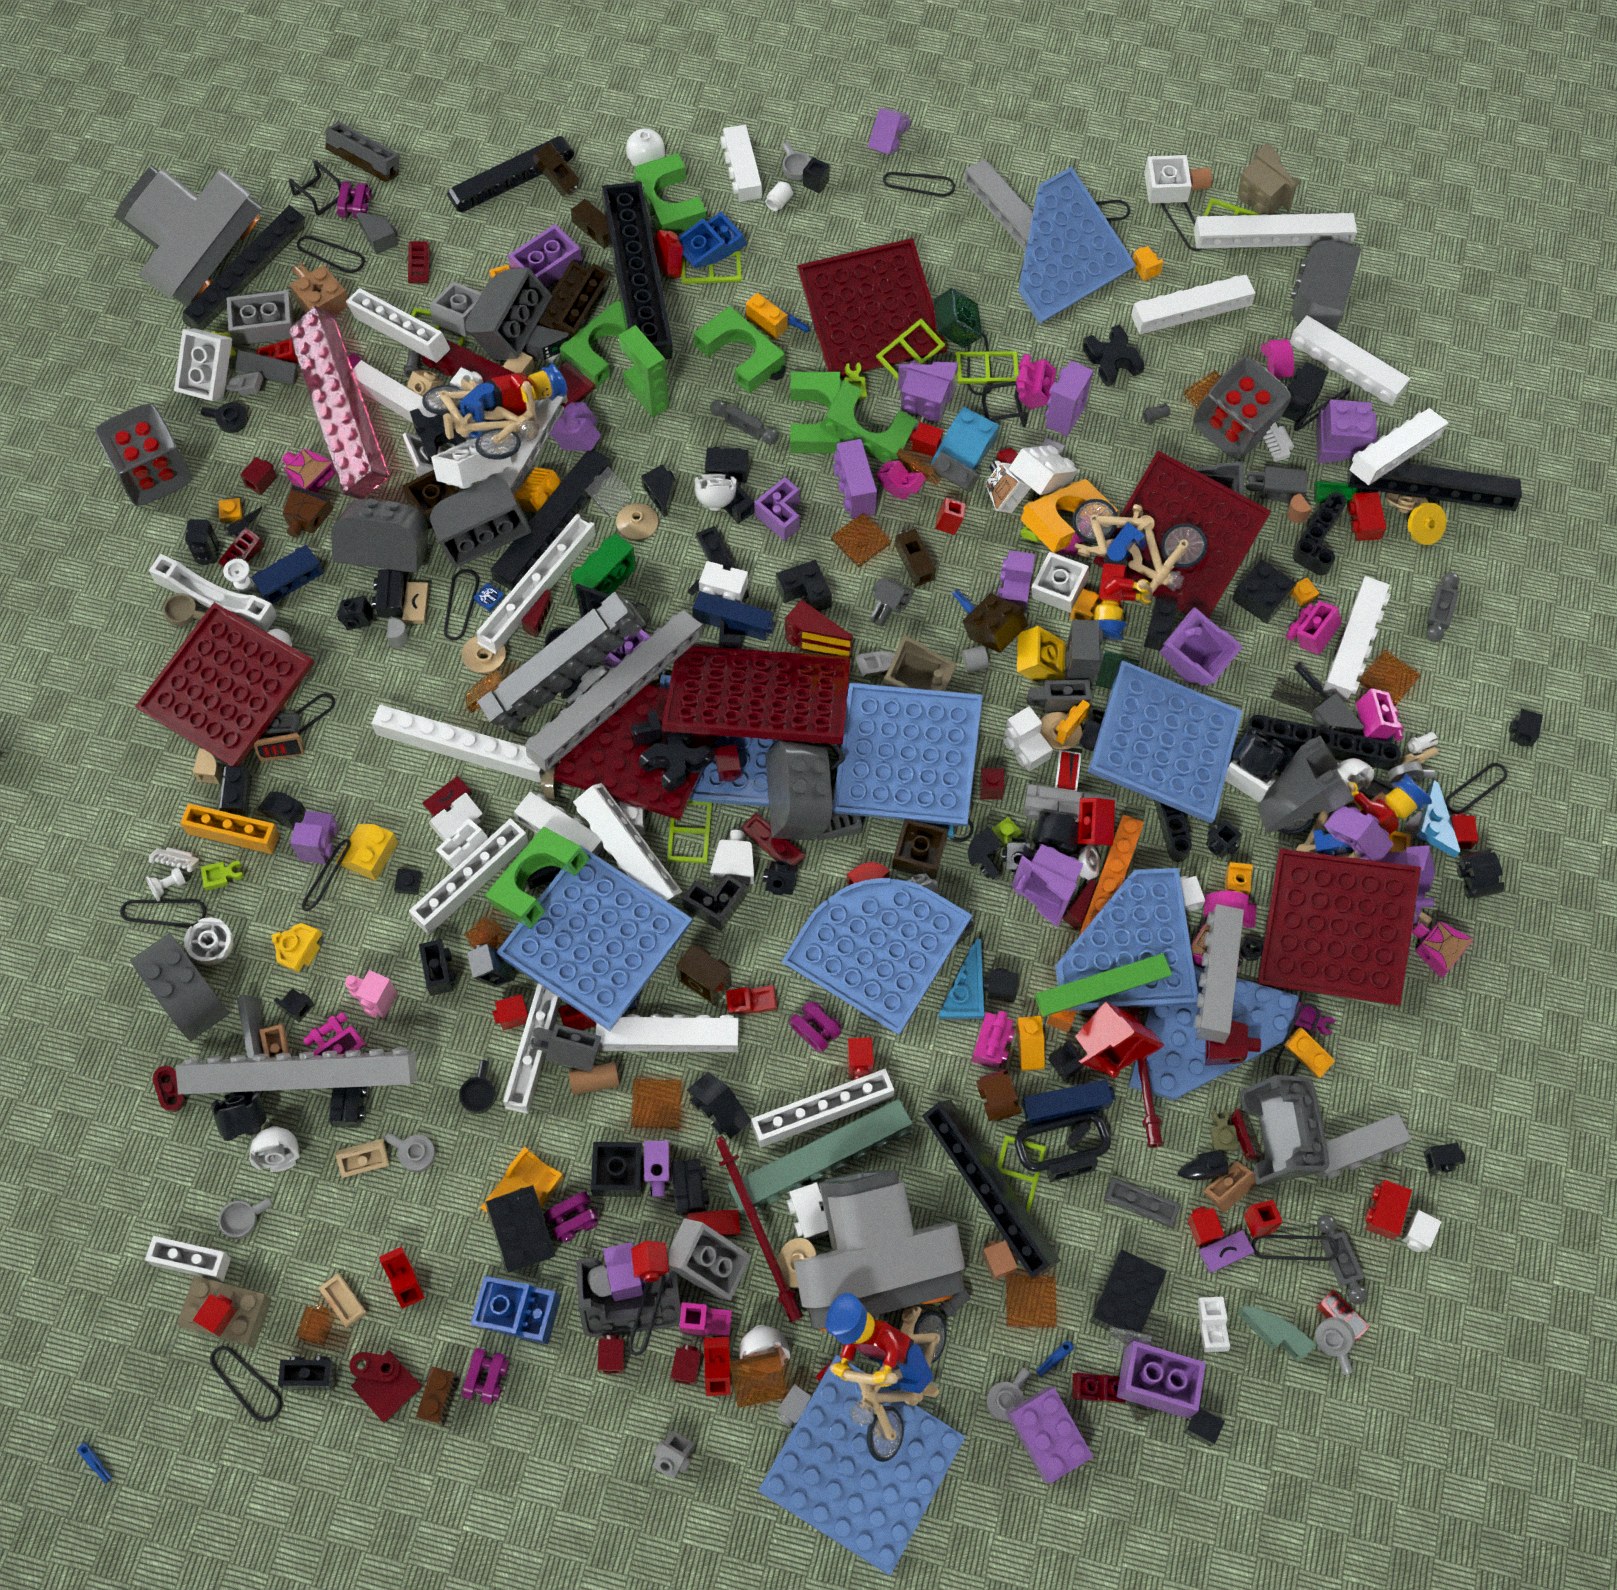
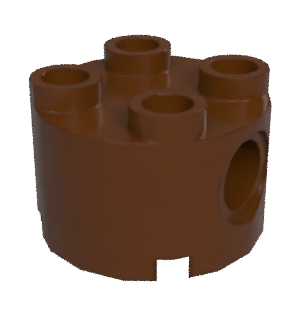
M1007 1068L979 1077L980 1080H977L976 1084L981 1100L985 1098L987 1100L983 1104L989 1122L993 1120L997 1122L1022 1114Z

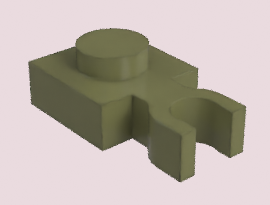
M1228 1109L1223 1111L1224 1119H1219L1216 1110H1213L1211 1116L1216 1124V1127L1210 1128L1213 1151H1237L1239 1146L1235 1125L1228 1126L1227 1123L1229 1119Z

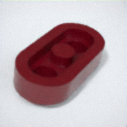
M170 1066L159 1067L155 1070L152 1077L159 1103L167 1112H177L183 1108L186 1099L184 1094H178L176 1071ZM169 1076L170 1081L164 1083V1079ZM177 1098L175 1104H170L171 1099Z
M359 1352L351 1358L349 1364L351 1373L363 1380L391 1383L399 1377L401 1372L400 1363L394 1357ZM363 1360L366 1361V1366L363 1369H358V1363ZM389 1364L391 1366L390 1371L383 1373L384 1365Z

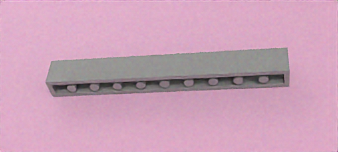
M684 610L677 615H673L666 625L654 632L652 637L647 641L641 642L638 649L632 654L626 655L618 666L612 667L604 678L596 681L585 694L579 695L570 707L564 708L557 718L552 722L546 723L543 730L536 736H531L525 744L527 757L547 772L702 638V624Z
M407 1048L392 1049V1052H384V1049L369 1050V1053H360V1050L346 1051V1054H337V1051H326L322 1055H314V1052H303L299 1056H291V1053H280L276 1057L269 1058L268 1054L254 1055L253 1058L246 1059L245 1055L231 1056L230 1059L222 1060V1056H212L202 1061H199V1057L185 1058L183 1063L176 1066L178 1094L410 1085L418 1079L415 1051H407Z

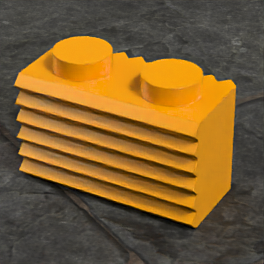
M756 293L746 302V320L749 319V322L761 328V331L773 337V340L777 339L787 330L788 314L761 294Z
M534 467L532 473H529L527 480H525V483H522V486H520L518 492H515L514 496L523 511L537 513L562 481L554 470Z

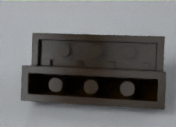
M572 260L551 293L552 297L536 325L567 332L570 334L571 339L577 332L611 273L595 263L588 270Z

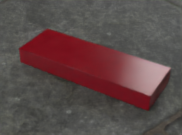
M755 813L741 827V831L775 861H786L788 864L798 866L805 859V854L789 840L772 838L771 825L758 813Z

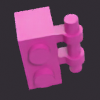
M1024 354L1019 363L1020 374L1017 376L1016 385L1017 392H1019L1018 399L1031 410L1047 405L1052 395L1049 392L1055 380L1056 369L1045 358L1031 363V356Z
M1319 601L1316 606L1309 603L1306 608L1300 611L1297 621L1288 628L1289 632L1286 634V638L1293 641L1297 636L1300 648L1319 655L1342 624L1338 607Z
M1371 688L1356 703L1360 721L1364 726L1363 732L1365 737L1386 741L1393 735L1395 741L1402 740L1404 729L1402 723L1398 720L1399 712L1397 707L1394 706L1393 701H1391L1389 692Z
M999 1011L998 1015L986 1012L971 1062L999 1070L1001 1063H1006L1009 1050H1005L1007 1041L1012 1043L1016 1030L1011 1028L1013 1020L1007 1018L1008 1014L1006 1012Z
M341 1012L336 1017L334 1015L327 1019V1023L318 1029L315 1027L309 1031L310 1034L303 1038L307 1046L314 1042L318 1044L319 1048L313 1051L314 1055H322L326 1051H337V1054H346V1051L359 1050L366 1045L353 1025L345 1030L342 1028L341 1024L348 1020L344 1012ZM334 1029L337 1035L325 1042L323 1036Z

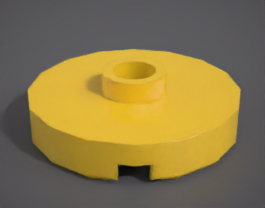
M1424 502L1419 507H1415L1409 516L1407 526L1408 532H1411L1412 540L1423 545L1436 543L1443 536L1446 529V514L1442 507L1436 503Z

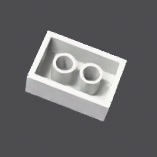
M195 328L183 329L174 391L210 401L223 400L232 338Z
M485 436L480 442V449L487 454L502 455L509 453L508 445L503 449L502 453H495L494 446L497 443H494L491 437ZM472 438L431 457L436 480L447 485L459 486L462 489L471 487L472 483L488 479L489 475L503 472L505 468L512 465L511 458L494 460L483 457L475 448L477 438Z
M1051 445L1022 448L1009 467L1012 473L1039 495L1054 493L1059 488L1063 489L1069 486L1079 471L1074 467L1075 464L1071 460L1061 457L1058 454L1059 451Z

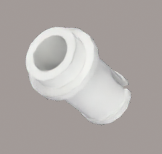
M1429 732L1419 738L1413 737L1407 743L1408 749L1413 754H1420L1422 750L1438 744V740L1432 741L1437 736L1435 733Z

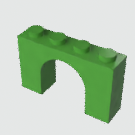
M679 153L634 166L635 175H633V181L642 182L647 212L649 216L654 218L653 224L656 231H672L677 234L688 230L703 218L707 221L706 210L700 197L679 203H667L657 197V193L664 187L686 180L685 165Z
M617 300L612 305H608L599 316L594 317L587 326L579 329L575 336L569 341L564 342L560 347L561 360L564 363L567 361L591 380L596 388L610 377L609 363L591 349V346L601 337L618 336L626 331L621 302Z
M731 306L694 332L695 346L707 357H710L730 342H744L754 348V354L735 369L736 383L749 394L767 381L771 374L777 373L785 365V353L782 348L776 347L767 335L760 333L753 323L745 320L743 315L739 311H735Z
M635 325L618 335L620 349L634 364L633 367L623 372L624 385L647 412L654 417L669 408L665 358Z
M791 372V401H816L829 409L844 380H840V372ZM822 422L816 424H790V453L836 452L837 443H842L844 440L820 428Z
M844 380L820 428L845 442L861 439L865 453L876 457L883 463L886 461H897L917 419L899 410L887 431L872 433L863 429L854 417V406L862 390Z
M543 826L488 890L485 897L494 908L531 929L546 911L537 899L524 892V886L528 878L535 871L546 866H556L576 876L590 859L581 846Z

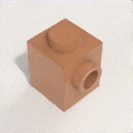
M997 1239L985 1245L986 1248L982 1251V1257L993 1281L1016 1272L1018 1268L1015 1262L1017 1256L1011 1247L1008 1246L1006 1240L999 1242Z

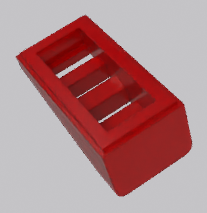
M294 338L257 349V354L265 356V354H268V357L292 363L301 362V347Z

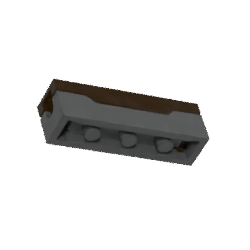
M341 122L326 128V150L372 174L381 181L387 182L399 175L400 154Z

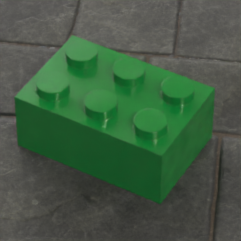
M615 533L610 538L604 539L600 548L595 553L589 554L586 562L581 567L575 568L572 572L571 580L575 598L577 599L576 584L611 595L636 570L634 547Z

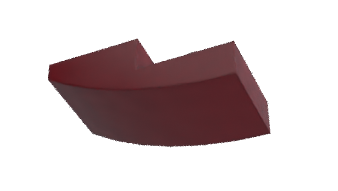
M1073 1373L1072 1399L1105 1403H1126V1400L1117 1397L1120 1376Z

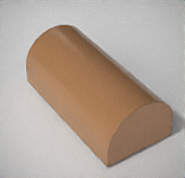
M283 1023L260 1029L264 1054H268V1058L276 1057L280 1053H290Z
M616 1062L595 1065L591 1072L579 1069L568 1071L573 1095L620 1086Z

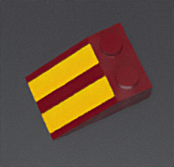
M803 600L785 617V638L791 646H797L803 651L824 655L852 657L853 636Z

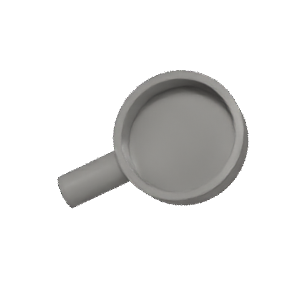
M785 142L782 147L787 156L783 160V172L792 180H803V169L811 159L805 153L794 152L790 143Z
M602 665L596 669L591 668L581 677L580 680L582 682L578 689L566 701L572 705L579 695L585 694L596 681L604 678L608 671Z
M1419 762L1401 764L1388 772L1391 784L1403 780L1404 774L1411 777L1414 782L1419 778L1435 777L1433 769H1423Z
M388 1132L384 1138V1141L399 1149V1161L410 1172H423L435 1160L436 1151L434 1145L425 1136L413 1135L402 1140Z
M270 1198L252 1207L244 1201L230 1202L223 1207L219 1214V1228L229 1238H245L255 1229L257 1215L273 1207V1203Z
M1329 1317L1323 1320L1315 1333L1317 1345L1324 1353L1338 1358L1344 1375L1352 1373L1353 1370L1347 1356L1355 1342V1334L1351 1325L1338 1317Z
M1022 1368L1012 1383H997L988 1392L986 1406L991 1416L996 1420L1009 1422L1010 1420L1005 1412L1025 1401L1020 1389L1031 1374L1028 1370Z

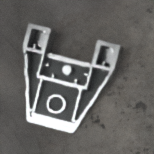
M1321 735L1308 740L1299 748L1257 806L1268 833L1294 825V820L1303 817L1307 820L1312 819L1315 813L1324 810L1326 813L1335 811L1354 800L1348 785L1337 768L1328 772L1338 766Z

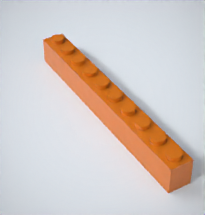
M1122 815L1113 840V846L1110 848L1079 936L1122 885L1144 825L1143 821ZM1062 1011L1050 1015L1047 1025L1069 1032L1077 1011Z

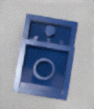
M722 211L709 221H706L704 218L678 237L683 246L682 255L694 268L718 262L747 245L743 234Z
M484 1276L470 1325L548 1345L561 1295L556 1291L532 1287L530 1284Z

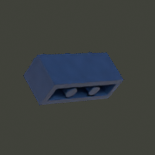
M305 545L295 549L288 556L276 560L274 564L264 570H259L250 578L261 597L273 604L324 573L317 558L308 546Z

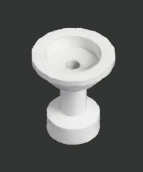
M233 559L227 562L223 569L225 578L233 582L238 592L250 590L252 582L248 577L250 569L246 561Z
M178 867L171 870L172 875L160 881L155 877H145L157 901H160V897L164 894V888L175 883L178 886L186 883Z

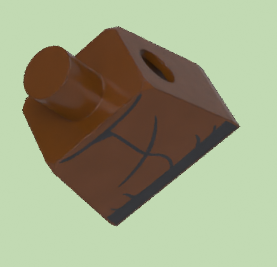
M293 485L283 511L285 521L289 525L286 532L294 538H298L302 530L315 533L333 510L330 498Z

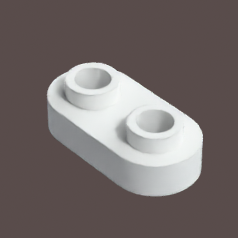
M1087 845L1080 850L1078 861L1083 863V867L1079 875L1082 878L1091 880L1098 876L1101 860L1094 846Z

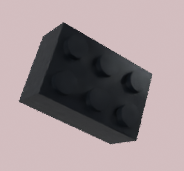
M534 1185L484 1202L506 1273L556 1257Z
M1121 1249L1089 1322L1129 1342H1137L1167 1271Z

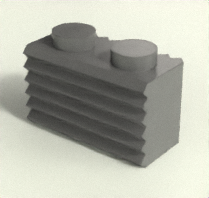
M942 451L931 467L933 472L967 492L973 489L980 477V474Z

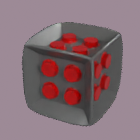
M1244 357L1235 363L1212 387L1209 394L1200 403L1193 422L1198 430L1218 448L1232 458L1240 460L1263 439L1270 427L1280 419L1289 405L1292 396L1285 385L1254 360Z
M144 404L104 421L95 428L96 436L109 462L115 469L127 496L135 506L158 500L191 482L190 470L182 454L176 448L170 430L154 404Z

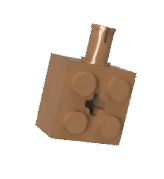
M297 263L301 269L294 265L292 271L299 279L290 284L295 301L316 326L348 307L346 303L348 297L345 289L324 265L310 273L303 263Z

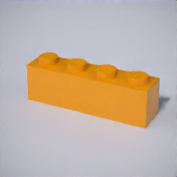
M189 803L180 822L185 832L189 835L272 855L280 836L278 829L273 823Z

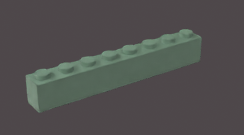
M897 1099L742 1177L756 1212L760 1210V1206L766 1203L771 1205L782 1199L781 1195L802 1188L803 1184L809 1181L812 1183L818 1182L825 1177V1173L831 1170L837 1172L843 1169L846 1163L853 1159L855 1161L863 1159L868 1155V1151L874 1148L876 1151L881 1150L889 1144L888 1141L894 1138L900 1140L908 1136L913 1123L901 1101ZM734 1183L728 1184V1191L740 1215L746 1214Z

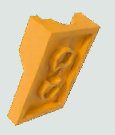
M524 1147L510 1164L503 1179L485 1201L534 1185L540 1208L542 1209L564 1180V1176L559 1171L546 1165L529 1149ZM483 1203L480 1208L481 1210L487 1213L485 1204Z

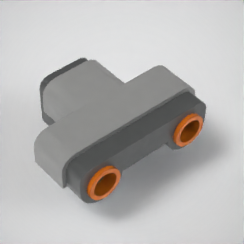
M150 165L125 196L114 217L157 249L138 276L169 299L173 296L188 307L212 282L209 279L232 247L239 239L244 241L261 217L258 214L263 206L249 196L251 192L222 169L216 173L198 196L163 168L159 171L153 165Z
M871 1170L857 1174H846L829 1178L819 1183L832 1251L794 1261L802 1307L808 1308L811 1327L818 1328L820 1331H827L825 1324L829 1308L833 1301L844 1293H852L859 1299L867 1312L872 1316L916 1304L945 1301L952 1298L953 1294L965 1290L961 1270L965 1269L957 1223L944 1222L914 1230L904 1181H899L897 1170Z

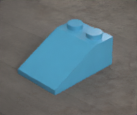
M963 406L953 420L930 465L934 464L939 453L942 451L975 471L997 440L999 425Z

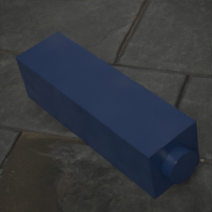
M699 591L692 608L693 618L698 622L720 628V620H724L725 629L763 641L767 640L769 634H773L776 622L773 621V612Z
M1106 1079L1026 1096L1021 1104L1027 1126L1083 1112L1109 1109L1113 1100H1115L1113 1087L1108 1086Z

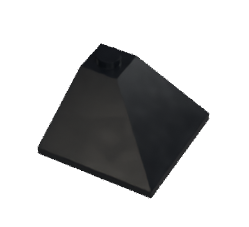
M580 584L575 586L581 618L592 609L597 610L601 607V602L610 596V594ZM631 602L646 623L641 628L645 631L650 620L649 608L642 603Z

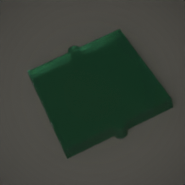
M1105 651L1096 686L1112 690L1120 662L1123 660L1138 667L1140 660L1125 657L1124 654L1118 655Z

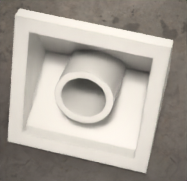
M404 433L403 438L407 452L418 477L434 470L433 463L429 462L424 452L421 438L415 434ZM439 446L437 454L443 452L441 446Z
M1237 757L1236 760L1230 763L1225 781L1260 803L1279 776L1273 774L1270 779H1266L1267 775L1264 774L1262 778L1241 767L1239 765L1241 760Z

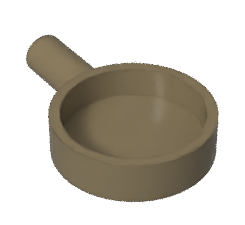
M175 594L169 597L163 605L164 616L170 624L175 626H185L194 619L201 620L205 615L204 612L198 611L193 598L186 594Z
M559 761L547 772L542 773L541 791L545 792L546 799H556L558 781L554 780L553 775L559 765Z

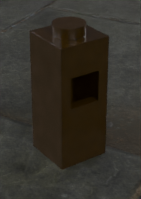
M550 142L534 153L532 160L562 197L567 193L570 196L578 189L577 185L580 179Z
M586 199L571 209L572 223L603 249L607 248L610 245L605 215Z
M916 529L904 530L896 535L895 548L914 586L917 587L934 581L936 569Z

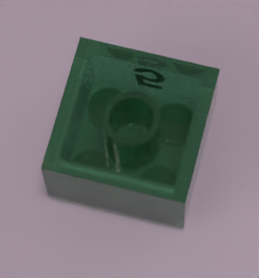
M953 288L933 299L936 330L939 335L962 348L982 338L978 303Z

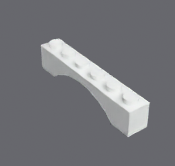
M162 554L158 556L149 569L156 584L178 594L189 595L194 601L209 608L215 602L265 632L268 631L277 617L272 603L254 595L238 594L221 588L198 576L178 561Z

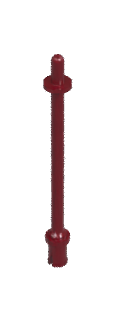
M1138 1007L1129 1008V1012L1140 1022ZM1139 1058L1137 1063L1146 1113L1142 1124L1146 1128L1148 1147L1158 1148L1163 1146L1160 1130L1162 1122L1161 1118L1155 1115L1147 1059L1142 1060Z
M718 1137L716 1144L723 1158V1161L719 1162V1166L726 1165L780 1291L777 1299L779 1303L782 1302L789 1322L796 1321L804 1317L795 1297L797 1293L787 1285L735 1161L738 1160L739 1155L732 1156L725 1138Z

